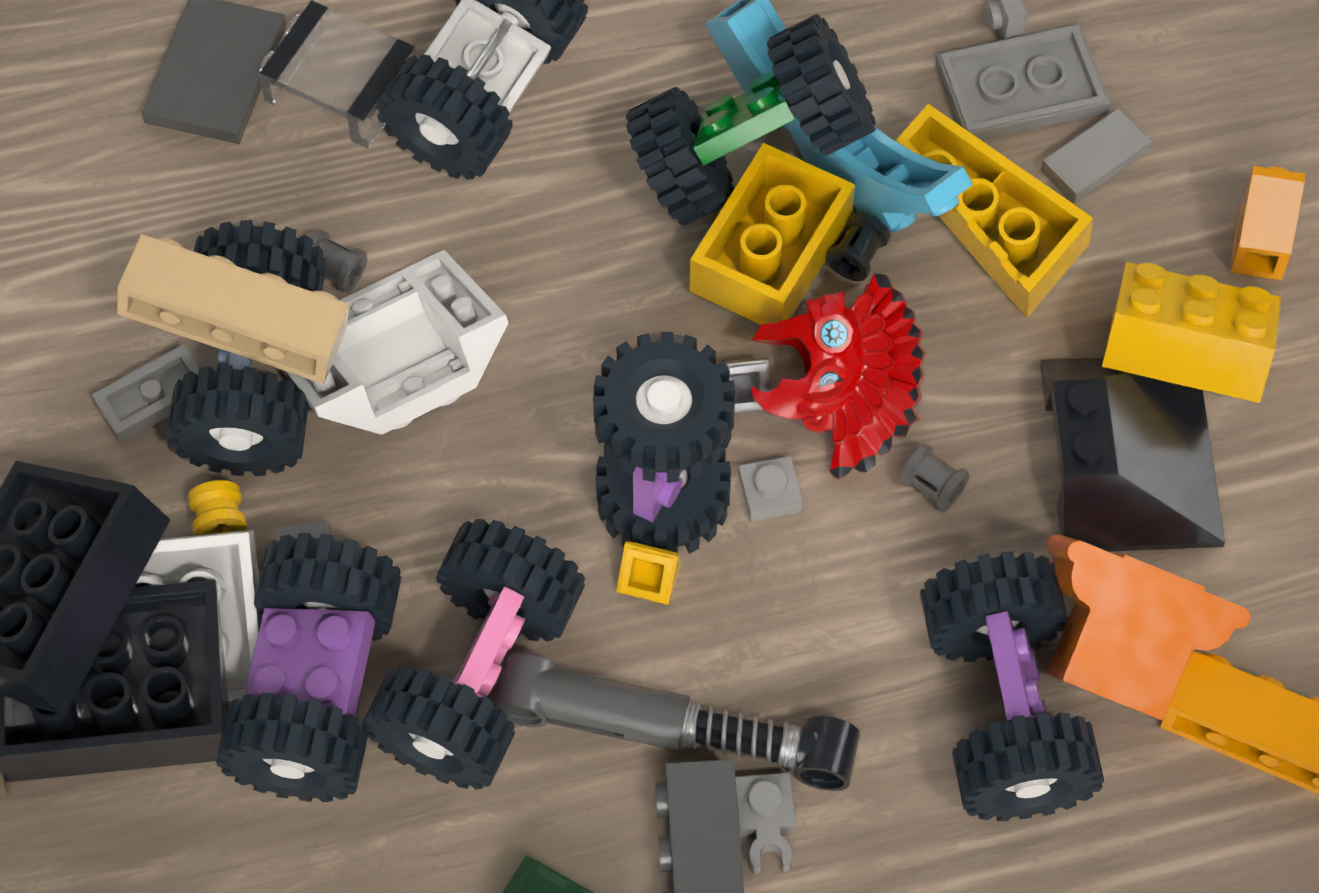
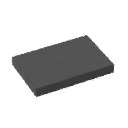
M188 0L142 111L144 123L240 144L266 78L265 75L259 72L279 45L286 27L285 14L223 0Z

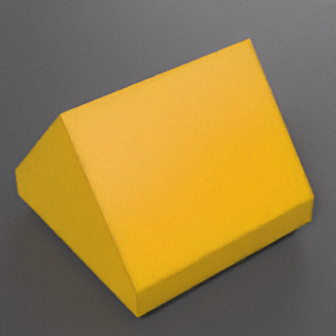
M626 541L616 592L669 605L681 566L679 553Z

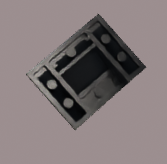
M1104 358L1041 360L1040 369L1045 411H1053L1062 483L1057 502L1060 535L1083 541L1107 552L1224 547L1225 538L1203 390L1102 367Z

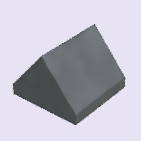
M768 357L726 361L725 363L730 369L729 381L734 380L735 385L734 413L763 410L753 399L750 390L752 387H755L760 391H771Z

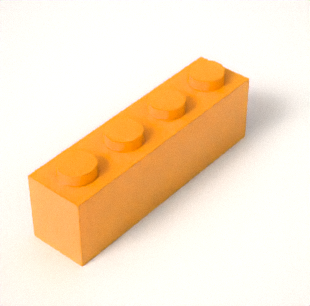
M1193 650L1160 728L1319 794V698H1307L1287 690L1280 681L1265 675L1254 676L1234 668L1231 662L1219 655L1211 653L1201 654Z

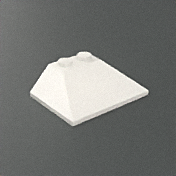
M442 250L339 300L349 304L346 331L325 384L284 370L282 372L289 381L295 384L297 390H302L305 393V401L308 402V405L318 417L383 435L393 429L403 428L411 423L413 419L439 406L449 405L455 402L459 396L475 389L508 325L506 314L445 250Z

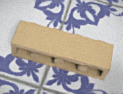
M143 234L140 235L117 287L118 315L325 384L346 331L349 304L339 301L328 292H311L288 284L283 278L275 274H258L236 266L227 258L216 255L208 257L185 249L174 240L168 238L155 239Z

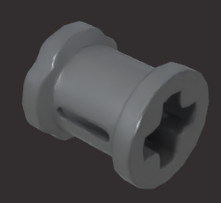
M322 229L317 230L310 238L313 240V247L320 246L323 250V258H326L324 277L337 283L338 290L343 293H349L363 275L368 260L367 252L360 248L352 251L331 240L328 232Z
M924 443L909 458L899 476L898 482L905 487L913 485L936 501V508L944 513L963 492L970 478V473L964 468L957 471L933 455V448Z

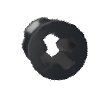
M857 212L848 219L846 234L839 245L830 248L826 255V260L836 273L846 279L859 282L864 281L868 277L871 269L869 263L877 250L888 244L891 234L888 228L876 217L867 213Z

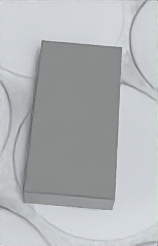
M1118 108L1042 161L1041 171L1075 204L1150 152L1152 141Z

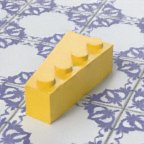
M927 104L896 139V142L912 152L936 162L964 167L973 185L958 195L959 203L948 212L939 215V218L1022 314L1028 318L1090 245L1093 217L933 106Z

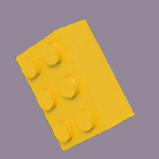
M763 143L690 259L689 292L760 325L792 318L824 265L828 251L832 246L836 245L847 226V221L853 212L855 184Z
M1126 262L1112 316L1102 367L1260 403L1276 348L1281 297L1271 295L1259 287L1248 286L1240 288L1218 283L1215 279L1206 275L1187 276L1169 272L1153 263L1134 264Z

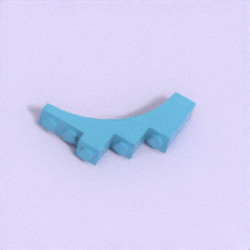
M737 0L705 23L744 93L751 90L749 85L754 80L773 71L772 67L774 64L768 56L767 51H769L767 41L770 37L787 28L769 0ZM797 117L795 120L783 125L785 129H788L805 161L855 184L853 204L857 212L867 213L876 217L890 232H897L911 225L917 219L916 213L939 216L948 212L959 203L957 196L973 185L963 166L942 164L918 155L889 138L877 127H875V132L829 155H823L820 153L819 148H815L811 144L809 135L805 136L800 128V122Z

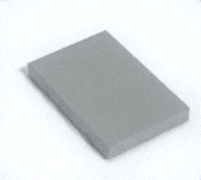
M1079 23L938 53L936 56L935 64L957 124L982 141L1108 113L1109 99Z

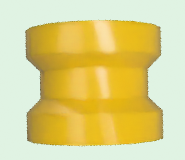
M215 480L200 484L189 491L187 495L189 508L196 514V518L192 523L194 536L245 531L248 529L245 514L239 511L238 508L242 502L240 486L235 482Z

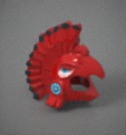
M874 273L870 283L865 284L863 294L857 297L851 307L844 306L845 292L823 295L818 299L806 302L807 313L779 322L761 324L751 340L773 346L789 345L795 348L802 358L805 376L799 380L782 378L778 386L770 392L760 391L752 387L750 393L755 402L771 415L790 420H802L801 425L810 432L823 434L825 430L831 431V443L834 445L829 471L837 480L846 476L852 469L860 473H867L876 465V455L884 456L890 452L892 437H906L911 425L920 420L915 407L922 399L920 385L925 376L922 364L926 353L920 344L923 331L916 324L915 312L907 306L903 293L893 287L886 274Z

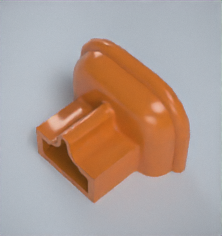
M1053 534L1046 540V550L1052 555L1051 563L1054 562L1062 594L1074 601V606L1047 670L1048 674L1064 682L1164 721L1191 652L1194 649L1210 651L1221 647L1230 639L1236 628H1245L1250 622V612L1245 607L1204 591L1206 588L1133 557L1119 552L1112 554L1083 541L1060 534Z

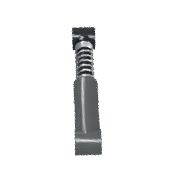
M513 653L507 657L493 707L494 709H502L508 715L506 720L524 727H541L549 723L679 751L683 744L685 747L687 745L689 747L693 746L694 749L699 744L706 745L709 752L714 747L721 748L724 755L731 750L736 751L739 758L745 753L750 754L754 761L759 757L767 758L769 764L774 762V760H778L779 766L795 768L794 775L801 783L827 791H841L849 787L860 738V731L857 727L835 717L814 716L807 719L804 727H799L798 724L796 726L794 724L790 725L786 722L782 727L775 726L771 719L765 724L758 722L757 716L753 717L751 721L743 719L742 713H739L737 717L728 716L727 710H724L722 714L713 713L711 706L707 711L701 710L699 704H691L690 696L559 669L552 661L528 653Z

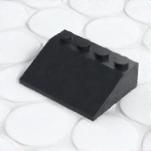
M15 461L0 487V694L25 705L62 715L66 714L171 521L134 485L21 461Z
M206 580L135 587L65 715L25 705L0 694V771L6 783L216 761L229 707L217 581Z

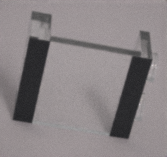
M311 0L301 15H295L290 20L285 31V37L274 52H268L261 62L259 78L261 80L264 100L274 105L284 90L347 118L351 141L369 148L385 125V123L378 120L377 113L379 110L376 109V103L404 61H407L409 57L416 56L415 46Z

